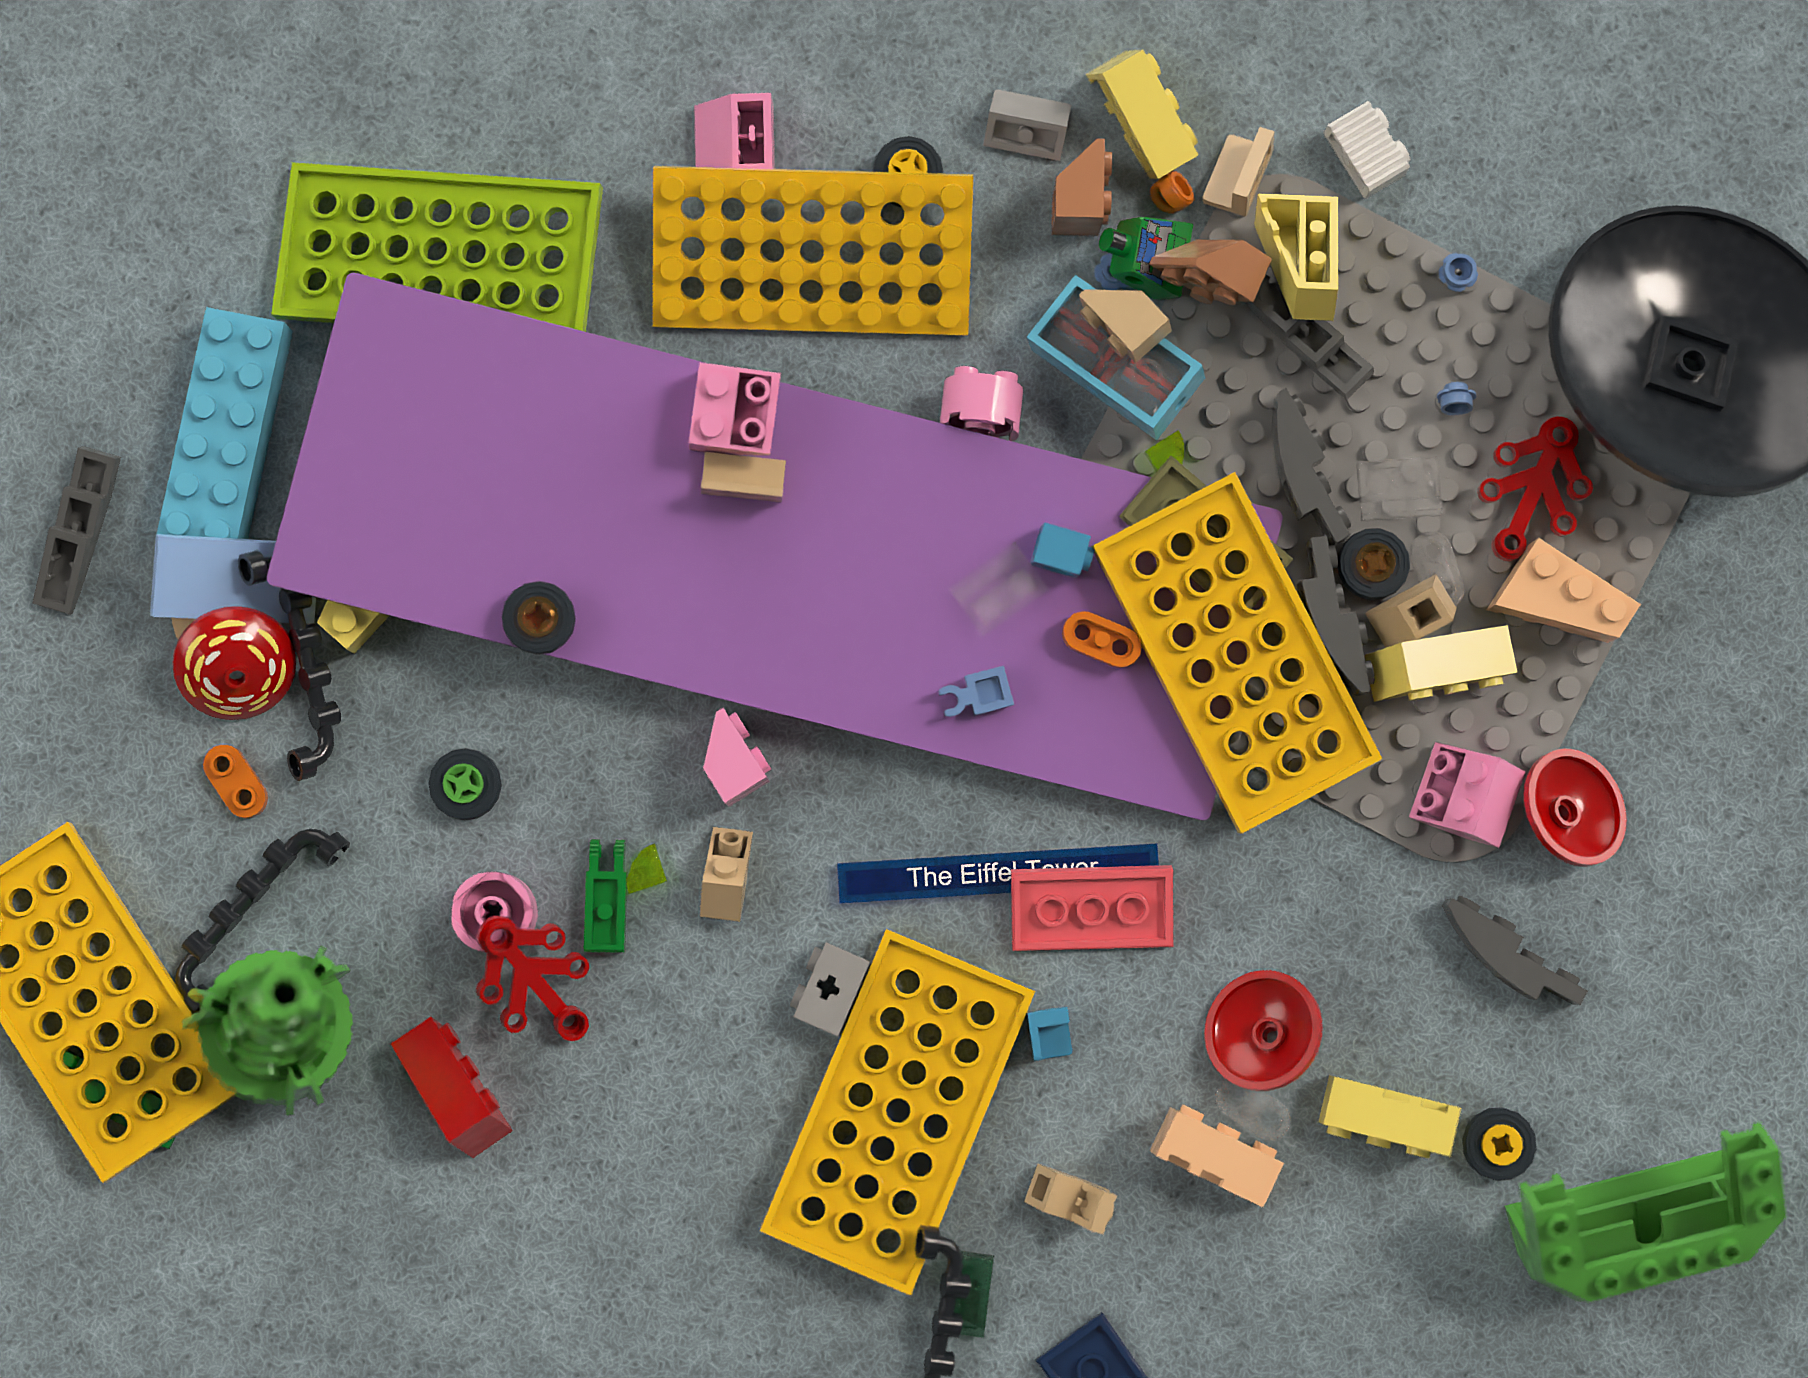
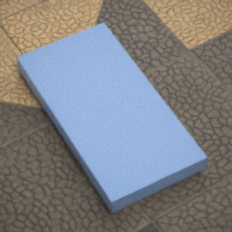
M156 534L150 615L152 617L197 619L201 615L215 609L241 606L264 612L277 622L289 623L287 613L283 611L279 602L281 588L270 585L267 580L248 586L242 580L238 569V557L240 554L258 550L263 557H272L276 541ZM312 596L311 607L303 609L306 624L314 623L316 597Z

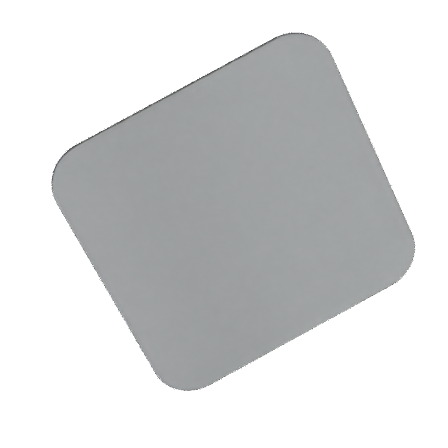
M1289 174L1265 175L1262 177L1246 217L1215 208L1198 240H1244L1266 254L1254 226L1258 194L1338 197V294L1334 321L1327 322L1344 335L1347 345L1374 367V374L1345 400L1287 347L1245 302L1236 301L1235 305H1228L1220 301H1213L1212 304H1205L1190 296L1191 290L1183 286L1181 297L1167 299L1161 308V312L1169 319L1172 330L1165 339L1203 365L1204 381L1158 440H1155L1114 409L1108 407L1081 459L1153 477L1166 460L1172 456L1206 486L1236 472L1251 503L1277 509L1282 513L1283 519L1276 545L1293 558L1285 570L1298 593L1297 584L1301 580L1311 578L1305 543L1310 538L1324 535L1312 513L1297 521L1287 500L1275 461L1272 439V415L1274 398L1279 391L1287 388L1291 396L1296 394L1306 410V416L1303 417L1310 431L1313 429L1318 431L1326 446V450L1323 451L1324 460L1319 465L1313 467L1316 473L1321 471L1331 487L1332 492L1328 494L1335 508L1338 506L1343 508L1351 523V527L1348 528L1351 535L1345 541L1335 546L1337 558L1342 545L1353 534L1368 528H1381L1394 533L1404 543L1409 553L1410 571L1406 582L1396 593L1384 599L1367 600L1354 595L1343 585L1338 574V568L1333 569L1335 585H1342L1345 599V607L1340 608V614L1357 612L1358 621H1364L1368 641L1366 645H1362L1364 655L1387 648L1365 613L1436 574L1456 606V612L1452 622L1420 639L1508 625L1517 673L1502 677L1504 683L1502 685L1480 689L1478 682L1468 684L1469 690L1444 695V690L1439 689L1432 691V697L1409 701L1408 696L1374 702L1370 685V692L1360 696H1356L1345 685L1382 760L1310 798L1425 858L1443 862H1460L1476 859L1492 852L1498 847L1468 840L1409 818L1435 742L1499 757L1525 771L1500 844L1501 846L1515 832L1526 813L1524 786L1530 768L1540 757L1560 748L1615 641L1606 643L1565 632L1552 626L1537 622L1532 623L1524 621L1522 618L1486 610L1520 558L1518 557L1512 561L1500 560L1492 551V540L1498 532L1509 527L1526 487L1504 494L1494 503H1484L1478 497V486L1487 478L1501 479L1536 466L1542 453L1540 451L1521 457L1511 467L1503 468L1495 463L1493 458L1494 450L1504 442L1515 444L1537 436L1540 426L1551 417H1566L1576 425L1579 439L1573 452L1582 475L1587 476L1592 481L1593 491L1584 500L1575 501L1571 499L1566 492L1568 480L1557 458L1552 469V475L1566 511L1571 512L1576 517L1577 527L1567 536L1560 537L1555 535L1550 528L1551 517L1541 494L1523 534L1527 542L1526 548L1528 544L1540 538L1634 600H1636L1691 493L1657 482L1634 470L1607 450L1581 422L1563 393L1552 362L1548 337L1550 304L1477 267V281L1472 287H1465V290L1461 292L1452 291L1439 278V268L1443 266L1444 258L1452 254L1451 252L1310 179ZM1456 269L1455 274L1457 276H1460L1462 274V271L1460 269ZM1448 383H1466L1468 390L1472 389L1476 392L1477 397L1473 400V410L1463 415H1447L1442 413L1441 404L1438 403L1437 399L1438 392L1443 390L1444 386ZM1554 429L1553 438L1557 442H1564L1565 433L1560 429ZM1507 448L1501 449V458L1504 461H1512V451ZM1580 481L1574 482V491L1579 495H1583L1586 491L1585 485ZM1486 484L1484 486V493L1488 497H1495L1497 489L1492 484ZM1565 517L1558 518V527L1563 531H1567L1570 527L1568 519ZM1507 536L1504 540L1506 548L1515 550L1517 548L1516 539ZM1368 549L1360 555L1358 561L1359 569L1365 577L1379 579L1387 573L1389 562L1382 551ZM1268 623L1262 630V638L1266 644L1276 646L1282 639V631L1277 624ZM1288 658L1282 663L1280 672L1286 681L1293 682L1300 676L1301 669L1297 661ZM1252 677L1247 681L1245 685L1247 696L1255 701L1264 696L1265 684L1260 678ZM1307 694L1301 698L1308 700L1319 709L1318 700L1313 695ZM1270 713L1264 719L1263 725L1267 734L1277 736L1282 732L1284 722L1280 715ZM1325 730L1318 747L1322 752L1329 754L1335 750L1337 738L1333 732ZM1237 731L1230 736L1228 746L1232 753L1241 755L1248 749L1249 741L1244 733ZM1289 749L1283 754L1282 764L1284 768L1289 772H1295L1301 767L1302 756L1297 750ZM1255 767L1257 770L1265 773L1263 769Z

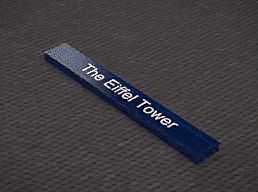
M1155 843L837 863L839 904L1011 893V869L1159 866L1158 845Z

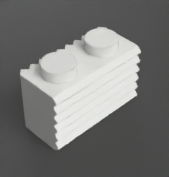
M1369 101L1330 123L1323 133L1364 199L1403 177L1410 168L1408 163L1410 156L1407 149L1400 141H1393L1392 136L1387 130L1389 123L1385 114L1379 108L1373 109Z

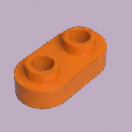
M1080 611L1074 613L1064 622L1062 627V638L1071 650L1115 668H1124L1133 664L1141 653V641L1133 630L1091 612ZM1083 625L1089 630V636L1086 640H1080L1076 637L1075 629L1077 626ZM1117 640L1122 641L1126 645V652L1123 655H1116L1112 650V645Z
M218 745L210 749L204 758V772L228 809L236 816L243 818H252L262 813L268 802L267 790L243 754L237 748L229 745ZM226 757L229 760V768L224 772H220L217 768V763L219 759ZM244 790L250 791L252 799L247 805L241 804L239 796Z

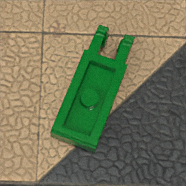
M600 839L590 840L589 871H586L584 952L625 953L628 873L625 872V840H616L613 847L614 871H600L602 845Z

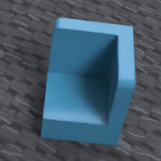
M1064 1006L1026 1013L1033 1061L1072 1054L1068 1025L1070 1023L1068 1007Z

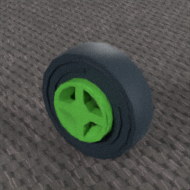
M468 748L452 750L440 757L431 770L428 782L430 797L436 807L448 817L464 821L477 819L489 812L498 801L502 787L500 772L493 760L480 751Z

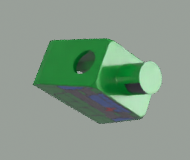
M1137 217L1121 220L1117 225V230L1106 228L1100 236L1099 247L1102 251L1112 254L1110 266L1112 277L1137 291H1143L1147 297L1154 300L1180 298L1183 286H1176L1161 278L1162 272L1149 265L1153 256L1189 243L1191 241L1193 224L1150 217Z

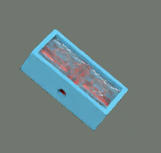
M1075 275L1028 334L1027 340L1032 351L1152 438L1158 440L1204 381L1203 365L1165 338L1136 363L1127 354L1121 358L1107 342L1110 335L1101 326L1094 329L1081 315L1080 311L1083 309L1079 294L1085 289H1096Z

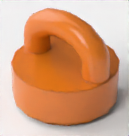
M1174 170L1159 178L1150 189L1151 200L1163 212L1176 213L1182 211L1194 201V193L1189 182L1183 175Z

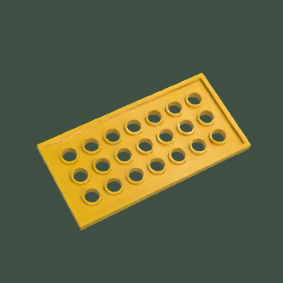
M654 166L652 327L968 335L973 174ZM697 197L703 202L705 211L700 218L691 219L684 214L682 203L686 198ZM736 198L743 203L745 212L740 219L730 220L725 217L722 212V204L726 199ZM769 199H776L784 206V215L777 221H770L762 214V204ZM809 200H816L824 207V216L817 222H809L802 216L801 207ZM849 201L860 203L864 209V216L857 223H849L841 215L842 206ZM889 202L898 203L904 210V217L897 224H888L881 217L882 207ZM935 203L943 209L944 217L940 223L928 225L923 222L920 213L927 204ZM696 237L704 244V254L701 257L692 259L683 253L682 243L686 238ZM736 238L743 244L744 254L739 259H728L722 253L721 246L726 239ZM769 239L778 240L784 248L783 256L775 261L766 259L761 252L763 242ZM809 240L819 242L824 250L822 258L815 262L805 260L801 255L803 243ZM854 241L861 245L863 256L858 262L849 263L841 257L840 249L844 243ZM894 242L902 248L903 256L899 262L888 264L882 260L880 249L886 243ZM929 243L938 245L943 252L942 259L934 265L925 264L919 256L921 248ZM688 277L700 279L704 285L703 294L697 298L686 296L682 291L683 280ZM736 278L742 283L744 292L739 298L729 299L724 296L721 284L725 279ZM767 279L779 281L783 286L782 296L776 300L766 299L761 293V284ZM807 280H815L822 286L823 294L816 301H808L800 293V286ZM847 281L857 282L863 291L861 298L855 302L845 301L839 293L841 285ZM887 282L898 284L902 290L901 298L895 303L884 302L879 296V289L883 284ZM933 283L941 289L942 295L938 302L925 304L920 300L918 292L924 284Z
M1236 472L1091 546L1239 834L1254 828L1382 760L1366 725ZM1213 515L1220 516L1226 521L1227 531L1222 538H1214L1207 531V521ZM1176 534H1184L1191 540L1192 549L1185 557L1178 556L1172 551L1171 541ZM1231 551L1239 552L1245 558V568L1240 574L1229 572L1225 566V558ZM1141 552H1148L1156 559V569L1151 575L1141 574L1136 568L1135 561ZM1197 569L1205 571L1210 577V586L1203 593L1193 590L1189 582L1190 575ZM1249 587H1256L1263 593L1264 602L1258 610H1251L1244 603L1243 596ZM1160 588H1167L1174 594L1175 603L1169 611L1158 609L1154 603V595ZM1215 605L1224 607L1229 615L1228 623L1221 629L1213 627L1208 620V613ZM1268 623L1277 624L1282 631V639L1276 646L1266 644L1262 638V630ZM1178 624H1186L1193 631V640L1187 647H1180L1173 640V630ZM1233 641L1241 642L1247 649V657L1239 665L1230 662L1226 654L1229 644ZM1288 658L1297 661L1301 669L1300 676L1293 682L1286 681L1280 672L1282 663ZM1197 660H1205L1211 666L1212 675L1205 683H1199L1192 677L1191 668ZM1252 677L1260 678L1265 684V694L1257 701L1250 699L1245 692V685ZM1307 694L1313 695L1319 703L1317 714L1311 718L1305 717L1299 710V702ZM1218 695L1225 697L1230 703V712L1223 719L1215 718L1210 712V702ZM1270 713L1280 715L1284 722V728L1277 736H1270L1264 729V719ZM1325 730L1333 732L1337 738V746L1329 754L1322 752L1317 744L1318 736ZM1237 731L1244 733L1249 741L1248 749L1241 755L1232 753L1228 746L1229 737ZM1289 749L1297 750L1302 756V765L1295 772L1287 771L1282 764L1283 754ZM1255 767L1263 769L1267 775V783L1259 791L1252 790L1247 784V774Z
M66 822L0 866V953L3 948L9 945L15 946L19 951V960L15 966L5 968L0 963V1023L102 1183H106L235 1097V1093L225 1090L220 1085L219 1080L214 1078L208 1071V1064L203 1061L200 1053L201 1044L198 1042V1031L194 1032L195 1029H183L182 1020L193 1015L183 1001L184 998L72 823ZM62 867L67 874L66 883L61 888L53 890L47 883V875L53 868ZM27 889L32 895V904L26 911L18 912L13 906V897L18 891ZM83 900L88 906V915L82 922L74 923L68 915L69 907L73 902ZM47 922L52 926L54 936L50 943L40 946L34 939V931L38 925ZM104 933L109 938L110 947L104 955L97 957L90 950V941L95 935ZM64 956H70L75 962V971L67 979H61L55 971L57 961ZM119 967H126L132 977L129 986L123 990H117L111 982L112 973ZM29 979L37 980L41 987L39 997L32 1002H27L21 995V987ZM90 989L97 997V1004L92 1011L83 1013L77 1006V997L82 991ZM142 1000L148 1001L153 1007L151 1019L144 1024L138 1023L133 1017L134 1006ZM55 1012L62 1019V1028L57 1034L49 1036L44 1032L42 1022L47 1014ZM112 1023L117 1027L119 1036L112 1046L106 1047L99 1041L98 1033L103 1025ZM169 1034L174 1039L175 1048L171 1055L162 1058L155 1052L154 1043L160 1035ZM78 1046L83 1051L84 1061L79 1068L72 1070L64 1064L63 1055L68 1048ZM134 1057L140 1064V1073L135 1079L128 1081L122 1077L120 1065L124 1059ZM188 1067L195 1072L197 1081L191 1090L185 1092L177 1086L176 1076L181 1069ZM97 1079L104 1084L106 1093L99 1103L94 1104L86 1098L85 1088L90 1081ZM151 1090L159 1093L162 1098L160 1110L152 1115L146 1113L141 1107L143 1096ZM117 1113L123 1115L127 1120V1130L118 1138L110 1135L107 1130L109 1118Z
M886 929L760 1228V1232L911 1296L925 1262V1259L917 1258L915 1254V1239L920 1225L939 1227L1035 991ZM903 971H912L919 977L920 985L911 994L902 993L896 986L897 976ZM942 986L952 988L957 995L956 1004L947 1010L938 1008L933 1001L934 992ZM986 1002L992 1006L994 1018L989 1024L978 1025L972 1020L970 1011L974 1004ZM896 1008L902 1012L904 1024L899 1030L888 1031L882 1027L880 1017L886 1009ZM925 1024H934L941 1031V1040L934 1047L923 1046L918 1040V1030ZM964 1039L974 1041L979 1049L978 1057L970 1063L961 1062L955 1055L957 1043ZM874 1045L884 1047L889 1055L887 1064L880 1069L870 1068L865 1062L867 1049ZM917 1061L925 1067L926 1076L920 1084L911 1085L903 1079L902 1069L906 1063ZM956 1077L962 1082L963 1093L960 1098L949 1101L942 1097L939 1086L943 1079ZM857 1083H865L873 1091L871 1102L864 1107L853 1105L849 1099V1091ZM903 1099L909 1104L910 1115L907 1120L896 1123L888 1118L886 1108L890 1101ZM934 1114L943 1116L948 1124L946 1134L938 1139L929 1137L924 1131L925 1120ZM840 1121H850L856 1126V1139L848 1145L839 1144L834 1139L833 1130ZM880 1136L890 1138L895 1146L893 1156L885 1161L875 1159L870 1150L873 1140ZM917 1152L926 1153L932 1160L931 1171L922 1177L913 1175L908 1168L909 1158ZM827 1158L836 1160L841 1166L840 1177L832 1183L822 1181L817 1173L818 1165ZM864 1174L874 1176L879 1183L877 1194L870 1199L861 1198L855 1191L856 1180ZM902 1190L912 1192L917 1201L914 1211L907 1215L897 1213L892 1205L894 1195ZM808 1197H818L825 1204V1213L817 1221H810L802 1214V1204ZM849 1212L858 1214L863 1221L862 1231L854 1237L845 1236L839 1229L840 1218ZM888 1228L897 1231L901 1238L899 1248L892 1253L881 1251L876 1242L878 1234Z

